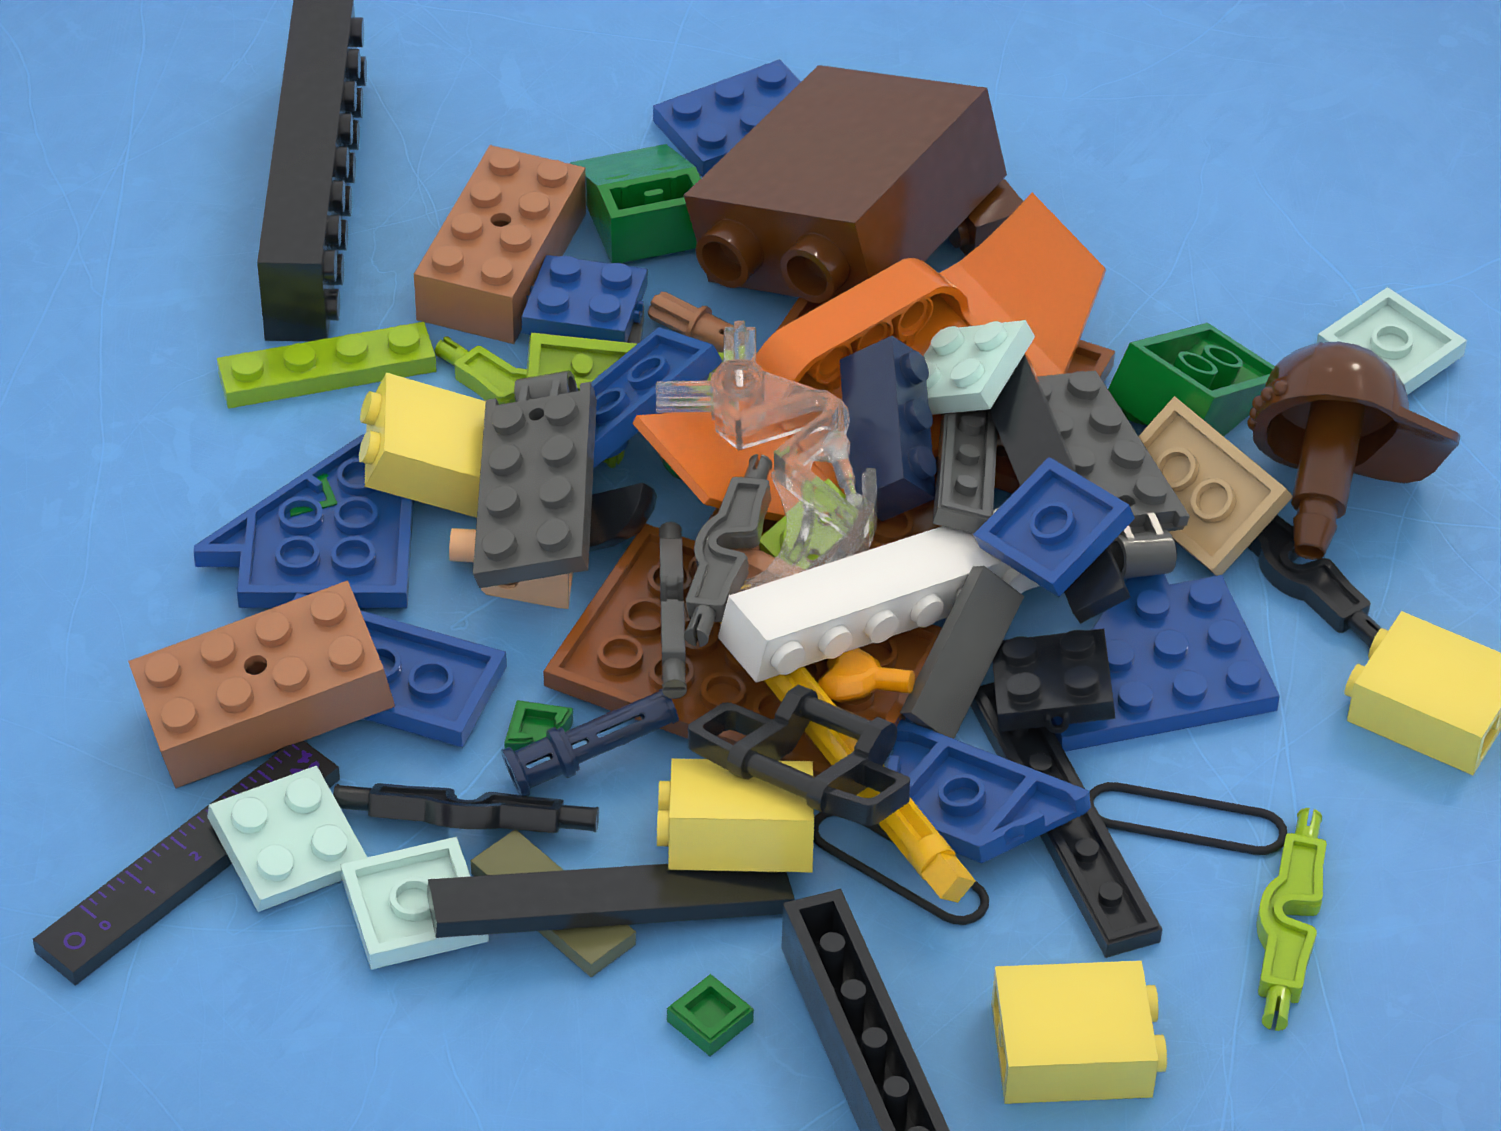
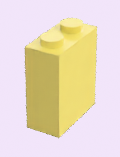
M386 372L377 391H369L365 396L360 412V422L366 424V433L359 450V462L365 463V487L477 518L486 401Z
M1401 611L1389 630L1381 628L1377 632L1369 650V661L1365 666L1357 664L1349 676L1344 691L1346 696L1351 697L1347 721L1470 775H1474L1501 731V653Z
M671 758V781H659L657 846L669 847L668 870L813 873L814 809L807 805L805 798L756 777L743 779L708 759ZM779 761L813 776V761Z
M1142 961L995 966L991 1007L1004 1104L1153 1098L1157 1072H1166L1167 1049L1164 1035H1154L1152 1022H1157L1158 994L1155 985H1146Z

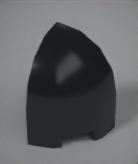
M638 483L592 494L589 552L613 547L640 533L655 509L657 499L655 490L645 483Z

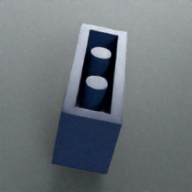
M890 336L840 359L849 500L881 521L934 500V475L937 472V464L932 452L930 427L933 424V417L928 404L927 379L929 377V369L925 357L894 336Z

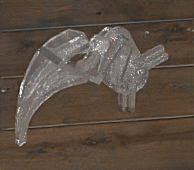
M738 320L734 321V327L724 328L723 363L716 368V372H711V381H657V413L711 412L712 421H715V431L738 451L796 433L774 451V471L771 472V478L780 496L787 519L786 537L779 555L769 567L755 577L746 579L739 592L868 551L877 529L876 468H866V472H862V495L857 494L854 487L856 479L848 457L850 454V441L846 436L849 427L848 407L841 399L826 390H818L763 371V368L756 363L755 327H745V321ZM814 461L832 464L838 485L844 489L845 499L811 471ZM810 554H816L819 556L815 560H810L807 558V556Z

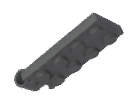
M570 370L517 379L514 386L516 402L499 405L496 398L486 400L473 576L479 588L588 571L597 399L591 382L580 383V391H578L574 375Z
M1077 371L1074 373L1037 376L1078 474L1129 504L1135 519L1109 545L1123 579L1171 573L1176 565L1177 553L1175 541L1168 531L1183 530L1188 523L1190 515L1096 371Z

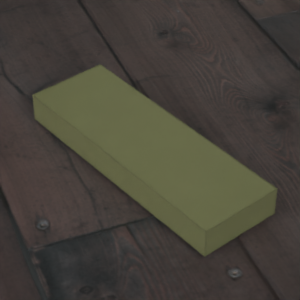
M517 830L511 831L470 860L471 874L474 876L563 870ZM629 925L538 931L590 977H593L636 945V931Z

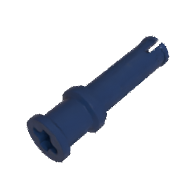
M659 689L658 692L612 710L566 732L562 727L546 730V737L515 751L507 747L501 750V754L518 794L529 796L530 788L562 774L566 778H570L576 775V771L580 770V763L625 745L670 723L674 724L679 721V717L672 699L666 697L662 689ZM636 717L642 718V720L600 738L597 736V734ZM586 741L587 744L573 749L572 745ZM545 757L550 758V760L538 764L532 768L526 767L527 765L534 763Z

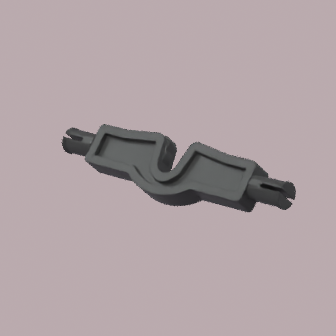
M758 454L751 456L744 477H733L731 479L718 514L703 525L696 537L694 552L697 571L686 597L690 622L684 633L685 640L693 646H696L697 640L699 647L705 646L708 643L714 622H722L728 596L738 593L748 576L749 564L747 556L743 552L732 549L754 548L760 544L764 518L771 502L770 486L767 478L773 463L765 455L761 454L760 461Z
M666 522L659 527L662 692L668 698L677 699L684 696L687 691L685 676L682 528L675 522Z

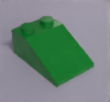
M1204 323L1130 342L1108 390L1126 418L1134 423L1146 424L1148 426L1175 396L1217 432L1225 436L1249 416V412L1253 408V399L1260 395L1261 391L1265 388L1268 377L1275 366L1211 324Z

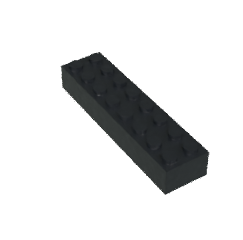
M293 0L257 260L265 341H315L327 339L330 320L339 321L340 291L339 289H334V285H343L344 256L343 254H338V250L347 251L348 221L342 220V216H351L352 188L351 186H346V183H355L356 156L355 153H350V150H359V120H354V118H362L363 89L357 87L366 86L367 82L366 56H360V49H357V47L364 46V18L355 17L354 0Z

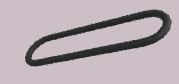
M1119 782L1099 784L1089 791L1093 804L1096 796L1102 792L1120 791L1258 816L1273 822L1279 830V836L1270 845L1254 846L1111 820L1100 815L1105 826L1112 829L1254 855H1267L1277 852L1284 846L1287 834V826L1282 818L1274 812L1263 808Z
M822 812L815 815V844L938 918L952 924L966 925L982 918L989 908V896L985 888L976 881L971 886L980 898V906L975 912L965 916H957L942 910L826 842L819 834V825L824 819L834 815ZM879 824L873 826L863 825L893 843Z

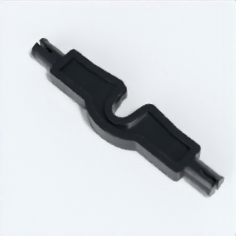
M1276 515L1248 546L1258 557L1259 566L1264 576L1281 592L1305 601L1335 631L1343 633L1351 629L1370 648L1377 632L1381 629L1368 615L1370 601L1348 581L1330 559L1321 558L1304 564L1293 563V561L1300 557L1295 553L1293 526Z
M377 783L373 788L336 784L333 796L341 809L368 811V816L423 821L450 828H502L557 833L560 828L597 832L599 823V807L564 805V800L486 792L477 799L463 800L458 799L457 795H455V790L451 788Z

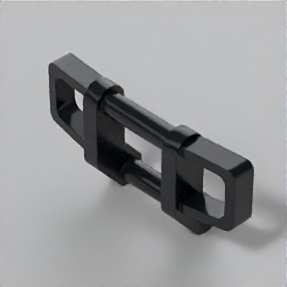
M799 684L787 692L775 713L774 719H769L734 703L726 702L688 725V747L691 751L743 779L756 777L806 799L809 807L822 813L831 814L862 825L873 826L906 805L910 800V778L883 766L897 739L896 725L879 717L871 721L818 699L815 691ZM810 721L858 740L852 753L816 777L778 761L794 750ZM728 730L746 735V737L734 745L717 736ZM866 788L880 792V794L872 798L857 796Z

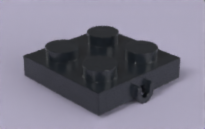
M1104 628L1086 631L1072 630L1067 633L1034 637L1019 636L1002 641L993 659L1000 732L1046 727L1052 733H1062L1067 730L1069 724L1116 719ZM1058 716L1063 719V722L1060 725H1053L1051 720Z

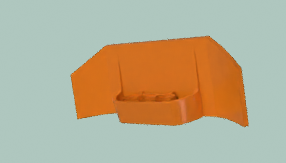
M1032 192L983 243L958 263L938 273L922 260L916 258L902 259L774 332L754 356L744 376L743 385L717 400L691 409L662 414L636 415L632 424L704 505L720 509L731 479L733 477H744L749 465V459L755 454H758L759 461L762 454L769 457L773 463L767 478L769 480L771 502L764 519L781 520L828 478L849 498L840 359L890 336H894L924 356L931 345L932 338L941 329L950 326L959 328L985 325L994 321L1003 323L1026 320L1035 338L1025 354L1031 361L1036 375L1066 374L1096 300L1106 268ZM941 414L932 415L933 424L930 427L934 458L938 456Z

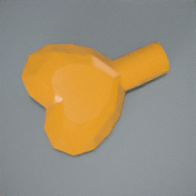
M856 648L843 653L837 658L828 659V670L817 682L831 700L842 703L864 698L875 690L910 694L914 688L915 674L911 670L881 667L876 658L860 648Z

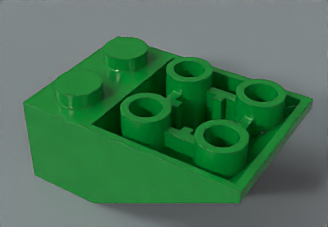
M667 144L570 162V164L585 167L586 206L611 263L636 261L696 248L697 241L684 194L701 177L693 164Z

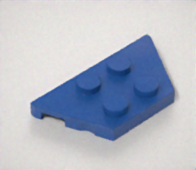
M901 719L897 725V739L894 744L893 753L889 755L887 768L910 778V798L956 854L982 864L1087 813L1091 808L1089 790Z

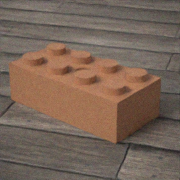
M489 145L414 272L416 320L514 344L522 330L521 317L527 304V295H530V287L535 284L545 256H563L586 215L585 167Z
M348 580L128 661L175 789L275 752L285 746L302 742L395 707L383 665Z

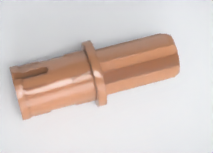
M661 292L651 300L648 316L652 320L680 334L713 344L717 352L741 354L735 350L736 347L745 351L749 342V332L712 315V310L709 307L701 306L697 308L667 292Z

